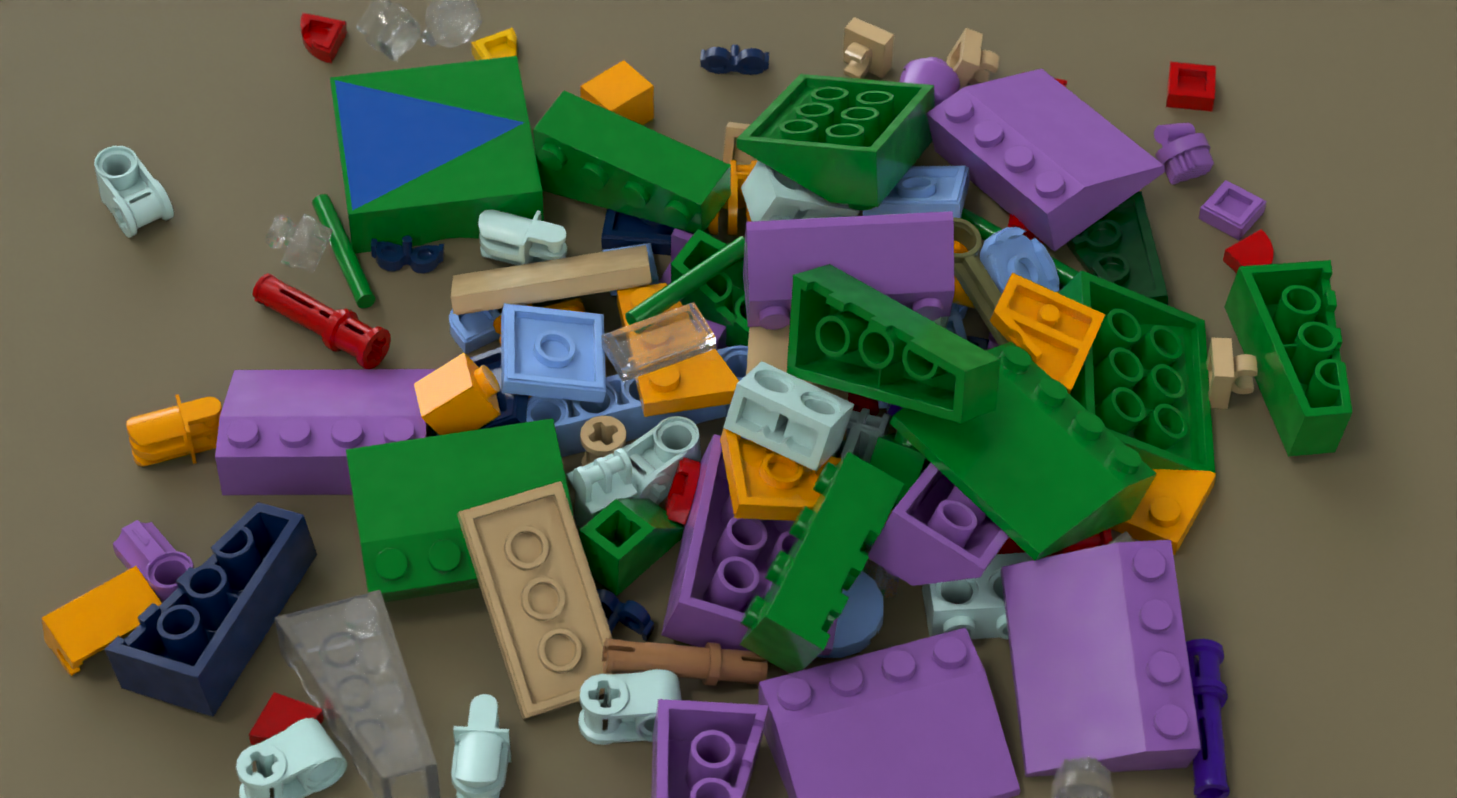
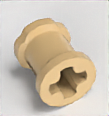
M601 415L593 417L584 423L580 432V441L586 450L581 461L582 467L594 462L599 457L603 458L611 453L614 455L615 450L625 445L626 429L618 419Z

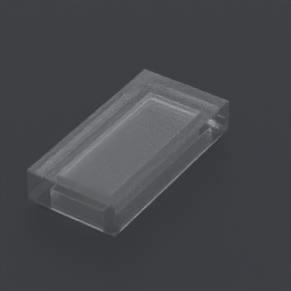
M693 302L601 335V343L604 352L622 382L716 349V336Z

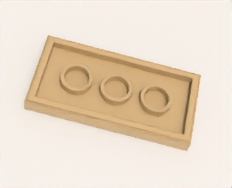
M642 245L453 275L451 289L453 314L462 315L503 308L504 303L525 305L650 285L652 278L647 247Z
M559 481L458 512L459 523L522 719L525 720L580 702V688L583 683L594 675L608 674L603 673L602 665L606 662L602 661V651L605 639L613 638L562 482ZM604 688L599 690V696L604 694Z

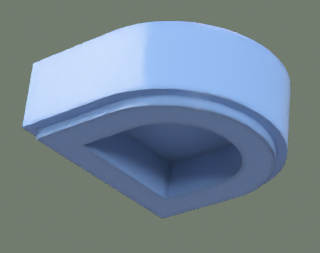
M452 308L449 314L451 336L462 351L468 354L499 339L501 334L495 332L493 322L501 314L497 309L456 315L453 314Z

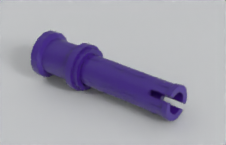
M1193 639L1186 642L1201 745L1200 751L1192 760L1195 785L1193 788L1196 798H1226L1230 794L1227 783L1221 708H1223L1228 699L1227 686L1221 682L1220 664L1224 660V649L1220 643L1214 640Z

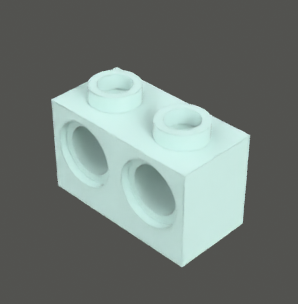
M760 161L756 163L741 186L751 221L857 216L860 212L859 210L849 208L848 204L829 202Z
M761 361L736 384L723 428L817 471L840 448L854 404Z
M1027 553L997 554L980 578L924 584L922 586L929 637L966 628L971 639L998 637L1009 639L1000 570L1003 566L1031 561L1032 558Z

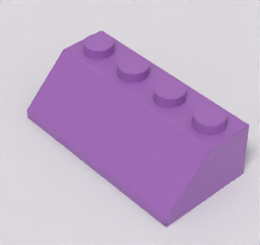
M953 212L746 222L743 281L747 326H761L765 329L776 330L790 325L793 275L828 264L833 265L931 321L940 317L950 316L955 291Z
M930 463L891 512L868 556L869 559L882 566L887 573L901 578L911 586L980 578L1009 536Z

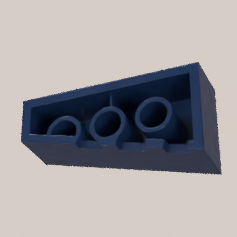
M257 502L211 547L213 555L195 569L189 567L176 580L178 588L160 606L152 603L137 617L140 625L125 639L118 636L105 648L121 688L214 717L317 556L303 514Z

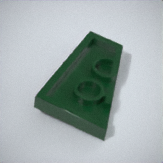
M1142 191L1136 192L1066 243L1087 273L1168 305V293Z

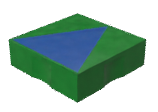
M517 56L330 77L350 236L355 254L371 252L372 238L377 239V242L384 241L402 246V238L410 236L412 237V247L449 238L478 239L480 233L478 227L479 216L484 210L493 209L533 219L537 210L541 211V221H544L542 186Z

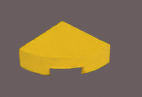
M509 28L471 42L472 55L476 60L517 56V37L514 29Z

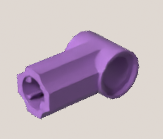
M139 520L134 521L122 528L120 536L113 543L114 552L128 570L137 566L162 603L178 588L176 580L189 567L194 569L191 558L185 553L176 551L152 522L141 523Z

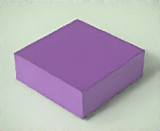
M1225 180L1200 207L1198 219L1240 240L1264 213L1266 201Z

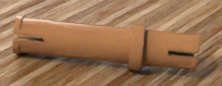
M606 638L602 651V661H606L602 665L603 673L608 674L640 673L654 669H665L675 673L678 678L702 679L704 685L716 686L718 681L759 685L760 681L766 680L768 671L766 659L752 651L721 649L719 643L707 642L705 647Z

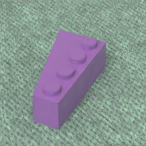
M658 699L652 742L651 798H745L762 742L769 705Z

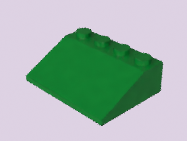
M800 74L736 139L737 148L831 203L848 204V207L853 210L873 209L882 203L933 141L927 112L935 107L934 85Z
M1081 270L1059 294L1105 314V317L1070 395L1086 410L1098 416L1103 421L1105 427L1126 446L1137 451L1142 460L1151 469L1205 470L1215 473L1211 403L1209 401V375L1206 364L1205 320Z
M1012 341L986 350L1000 358L996 410L966 422L958 423L903 408L893 415L890 424L1034 561L1130 520L1157 475L1142 460L1137 451L1119 440L1105 427L1103 421L1098 416L1086 410L1068 393L1062 383L1052 379L1032 360L1028 352L1016 346Z
M553 418L346 449L369 605L480 588L457 516L460 511L561 481L573 516Z

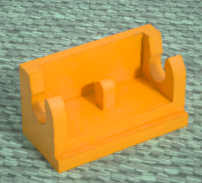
M134 566L42 617L44 641L52 649L68 674L72 676L81 671L79 666L82 665V661L104 650L118 636L125 638L140 625L137 617L152 603L160 606L162 602L137 566Z

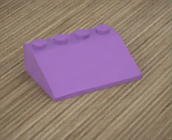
M1043 69L963 87L927 112L935 151L952 166L969 167V180L1009 214L1014 215L1029 231L1054 252L1165 172L1162 163Z
M435 369L234 370L219 418L215 453L222 495H352L346 449L431 437L432 428L421 418L414 383L432 373Z
M714 434L700 461L701 466L697 488L686 524L684 525L661 636L696 647H705L707 642L719 643L721 649L750 651L740 645L748 629L740 624L754 597L757 595L764 599L771 587L772 582L765 579V576L780 550L788 554L796 538L790 535L789 531L794 521L734 518L720 442L721 436ZM837 618L827 632L831 636L824 650L819 655H830L833 650Z
M1171 540L1117 542L1045 557L1037 561L1031 560L1003 566L1000 572L1025 777L1187 768L1200 751L1201 745Z
M966 628L759 682L758 705H769L764 735L789 798H1011L1020 794L1019 783L986 672Z

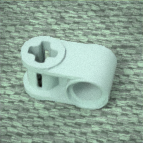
M111 146L98 153L94 166L101 200L113 214L120 229L127 237L135 236L138 228L162 218L167 221L174 217L172 204L166 191L159 181L152 177L133 150L125 146Z
M681 416L668 417L662 420L657 426L636 441L622 447L628 454L632 464L631 483L638 492V495L633 498H649L657 505L668 495L679 461L683 460V457L698 462L701 461L699 428L692 420Z
M654 669L640 673L598 674L590 677L580 688L579 701L582 710L579 714L578 727L581 734L586 740L600 745L633 741L653 742L658 699L682 700L678 676L665 669ZM604 688V699L599 700V690ZM603 719H608V727L604 731L602 730Z
M305 718L292 724L285 731L257 745L248 747L240 754L236 765L238 778L242 782L239 798H270V788H273L274 798H304L335 784L343 776L348 763L319 721L314 718ZM256 760L257 771L253 772L252 762Z

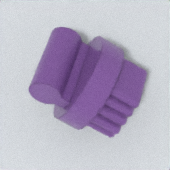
M1191 123L1158 125L1155 128L1154 138L1163 146L1155 156L1164 165L1171 184L1187 181L1190 178H1197L1210 171L1214 164L1209 153L1210 145L1205 134L1196 133Z

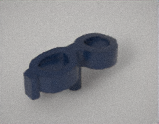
M737 44L731 46V53L722 47H710L707 50H701L700 66L708 72L716 74H726L733 71L745 75H756L769 69V52L764 53L757 48H747L740 52V46Z
M410 236L402 238V246L384 241L377 242V239L372 238L371 256L376 258L379 267L387 271H398L404 265H410L416 273H428L444 261V244H439V246H418L412 249V237Z
M597 589L605 617L608 618L607 623L610 632H613L620 621L626 627L642 635V639L647 642L654 630V623L647 610L633 600L622 603L612 592Z

